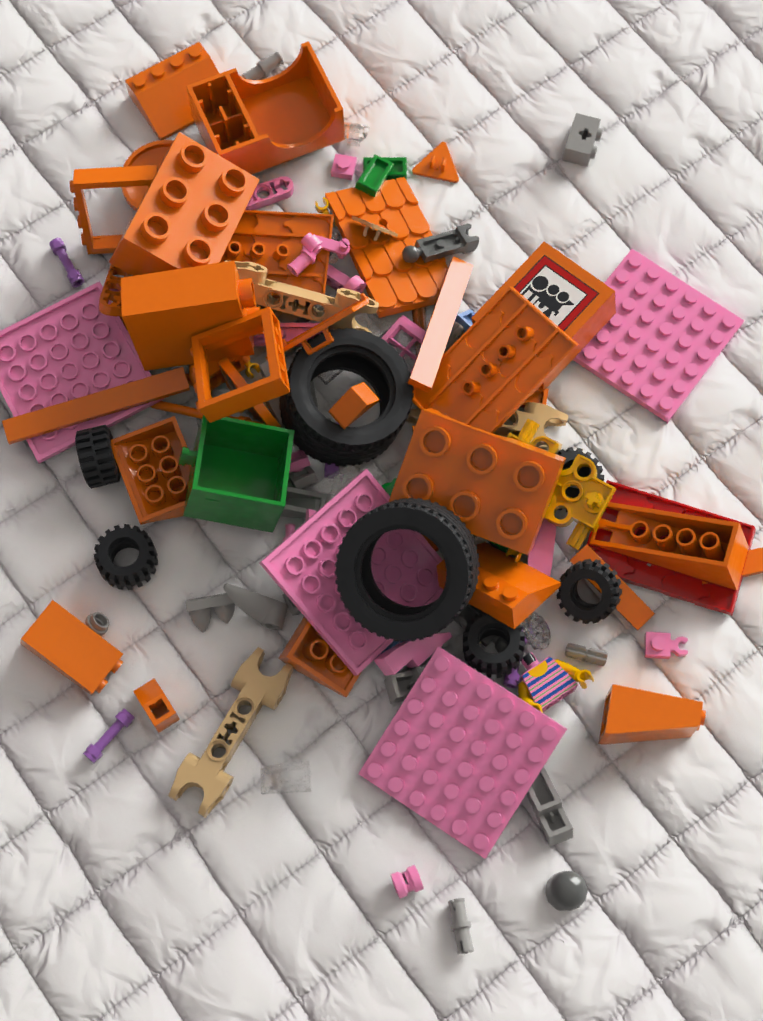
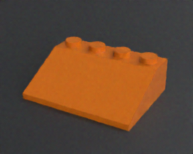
M197 42L128 78L125 82L129 97L160 140H164L195 123L191 113L186 86L220 73L200 42Z
M175 416L112 439L113 455L140 525L182 517L191 465H178L182 448L187 447Z
M486 542L477 544L478 549L476 551L479 554L478 561L480 562L478 570L480 572L476 589L469 604L512 629L520 625L561 586V582L520 560L515 562L516 558L511 555L507 557L506 553ZM443 560L436 566L439 587L444 589L446 583V565Z
M305 617L301 620L278 658L284 663L292 665L301 674L344 697L348 696L361 674L360 672L354 676Z

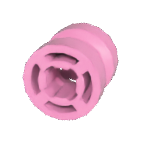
M415 865L408 867L405 872L390 874L399 899L406 897L411 891L418 892L424 889Z

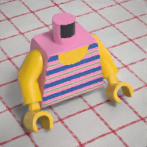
M530 652L521 661L527 671L521 675L520 683L518 684V697L543 713L574 692L578 686L576 682H579L582 689H586L585 680L593 682L594 678L589 670H580L559 659L553 660L551 657H547L539 663L534 654Z

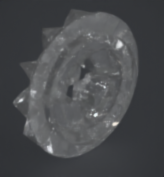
M532 612L522 622V630L527 639V645H532L534 650H543L550 644V629L541 615Z

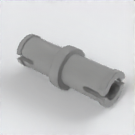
M275 52L263 62H257L256 66L243 73L242 77L248 80L266 78L270 75L271 71L284 64L283 59L278 52Z
M464 898L448 901L453 923L450 927L451 931H454L458 954H467L468 951L470 953L474 952L469 929L472 926L471 921L467 919Z

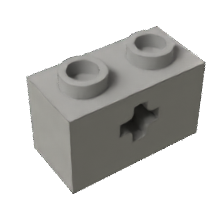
M579 113L575 114L564 150V161L588 167L589 160L594 159L598 146H594L595 141L600 142L603 129L599 128L601 119Z

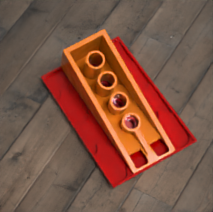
M607 480L606 483L615 487L616 491L598 522L599 527L596 533L590 532L587 545L605 563L610 565V568L615 570L625 583L657 591L666 596L691 602L697 606L732 616L743 579L742 573L748 551L751 550L754 539L755 526Z

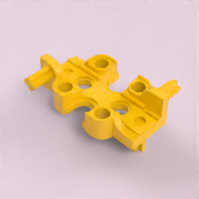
M527 419L518 436L510 432L507 438H513L535 447L546 445L549 447L548 452L554 454L559 448V443L548 437L538 436L533 439L540 425L530 419ZM578 454L571 467L561 471L544 518L557 527H567L573 521L577 524L566 544L579 550L589 531L596 533L599 527L598 522L611 501L616 488L598 479L594 462ZM582 467H589L591 469V474L587 477H580L578 472ZM569 486H577L580 490L579 495L576 498L567 497L566 489ZM558 509H566L568 511L566 518L560 520L555 517Z

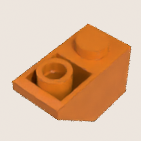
M155 678L133 691L158 733L180 720Z

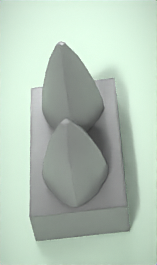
M227 593L189 599L185 602L187 612H189L193 623L202 632H205L209 626L212 607L217 617L224 623H228L231 620L235 611V603Z

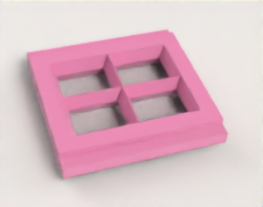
M402 315L384 334L382 339L398 351L411 373L425 330Z

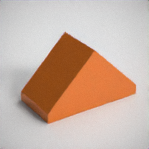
M363 382L351 387L328 412L345 430L378 403L380 399Z

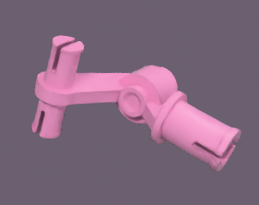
M308 233L301 240L303 244L301 254L288 264L287 267L294 276H298L309 264L313 265L315 263L316 254L322 249L336 253L339 259H344L350 251L349 240L343 238L339 242Z

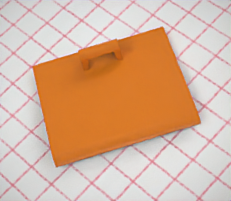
M361 293L360 297L362 299L288 342L283 338L284 352L301 343L306 353L310 356L333 343L334 339L327 327L368 304V297ZM322 331L326 341L312 348L306 339Z

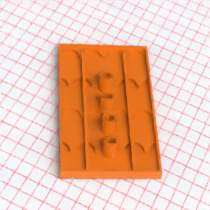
M405 177L386 180L375 197L354 187L325 193V198L329 202L328 208L331 214L334 215V221L342 239L349 240V254L360 278L366 283L365 289L369 298L379 303L378 317L382 318L435 305L448 266L445 257L425 263L421 256L414 263H407L402 257V251L406 246H415L416 240L433 236L430 226L419 208L418 201ZM352 216L393 231L398 236L395 237L381 231L378 240L375 241L374 237L377 229L372 230V227H369L367 236H363L366 225L353 220Z
M245 210L219 263L241 261L260 264L268 269L266 279L325 295L330 251L322 249L316 254L315 263L313 265L309 264L298 276H294L289 271L287 265L301 254L303 246L301 240L306 234L311 233L312 235L331 239L334 215ZM270 292L272 297L280 298L276 292Z
M509 287L443 354L430 392L427 393L414 387L412 401L420 410L432 408L454 420L494 434L526 399L533 395L546 379L578 348L579 344L514 287Z

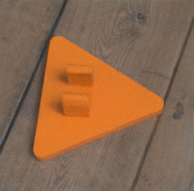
M441 142L412 169V173L415 175L453 183L459 181L445 142Z

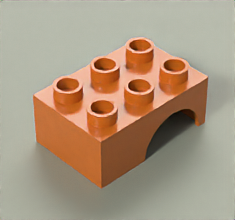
M309 41L301 44L300 52L295 61L287 69L273 77L263 80H248L241 77L236 68L186 86L192 117L207 149L251 175L345 140L343 107Z
M179 132L163 158L156 176L126 228L109 263L132 276L219 263L260 179Z
M421 409L389 502L402 498H421L422 500H431L432 503L437 502L439 505L447 507V510L453 511L455 516L460 517V521L466 524V528L471 532L470 534L528 555L535 544L566 458L513 438L499 436L447 417L435 409Z

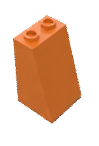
M54 600L50 602L32 624L20 642L22 646L90 695L94 691L100 693L108 683L104 678L110 671L115 674L123 664V661L120 660L123 656L122 652Z
M612 684L605 699L598 744L689 738L695 731H699L700 725H704L706 711L702 710L703 702Z

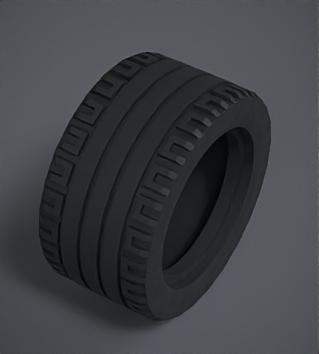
M354 328L332 329L329 332L334 339L333 343L310 356L302 346L294 356L287 372L290 393L280 396L279 399L280 417L282 418V424L285 425V429L294 430L293 443L300 450H303L306 455L319 460L321 463H327V465L335 464L338 467L361 465L363 462H370L371 459L374 460L378 455L383 454L393 443L411 411L414 387L407 383L411 374L407 369V364L392 345H389L387 341L364 330ZM322 332L320 335H316L314 339L308 340V343L314 348L326 341V338ZM331 370H346L358 374L370 383L380 399L379 418L370 424L359 427H347L344 430L341 425L330 421L318 410L311 396L310 382L318 375Z
M402 498L385 503L358 519L351 529L346 532L347 535L343 537L342 544L338 548L339 553L336 555V571L334 572L337 579L335 582L344 607L349 610L350 616H353L357 623L359 622L363 628L369 630L368 632H374L378 637L382 636L388 640L393 639V641L422 640L445 629L469 603L476 589L480 572L478 570L480 567V562L478 561L479 554L476 551L478 548L474 543V537L470 535V530L466 528V524L462 523L460 517L455 516L453 511L447 510V507L441 506L437 502L432 503L431 500ZM397 529L416 531L428 537L438 547L446 565V583L439 599L424 606L410 607L390 600L381 592L373 578L371 558L377 541L384 533Z

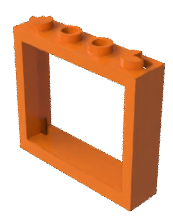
M157 165L74 169L73 181H70V191L75 193L74 209L79 211L77 216L78 227L83 229L81 240L82 245L87 247L88 255L114 253L123 235L93 236L83 189L148 186L149 189L158 172Z
M270 307L191 337L192 347L190 348V353L194 359L192 371L196 377L194 389L198 396L196 408L199 414L202 413L210 423L290 393L280 323ZM264 331L270 376L212 398L207 353Z

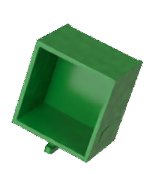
M203 415L194 442V449L189 450V448L183 447L178 465H191L183 516L273 533L285 508L294 430L230 417H224L210 423Z

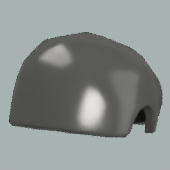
M562 871L554 874L548 880L545 890L548 902L559 911H570L579 908L586 901L588 893L584 878L573 871Z

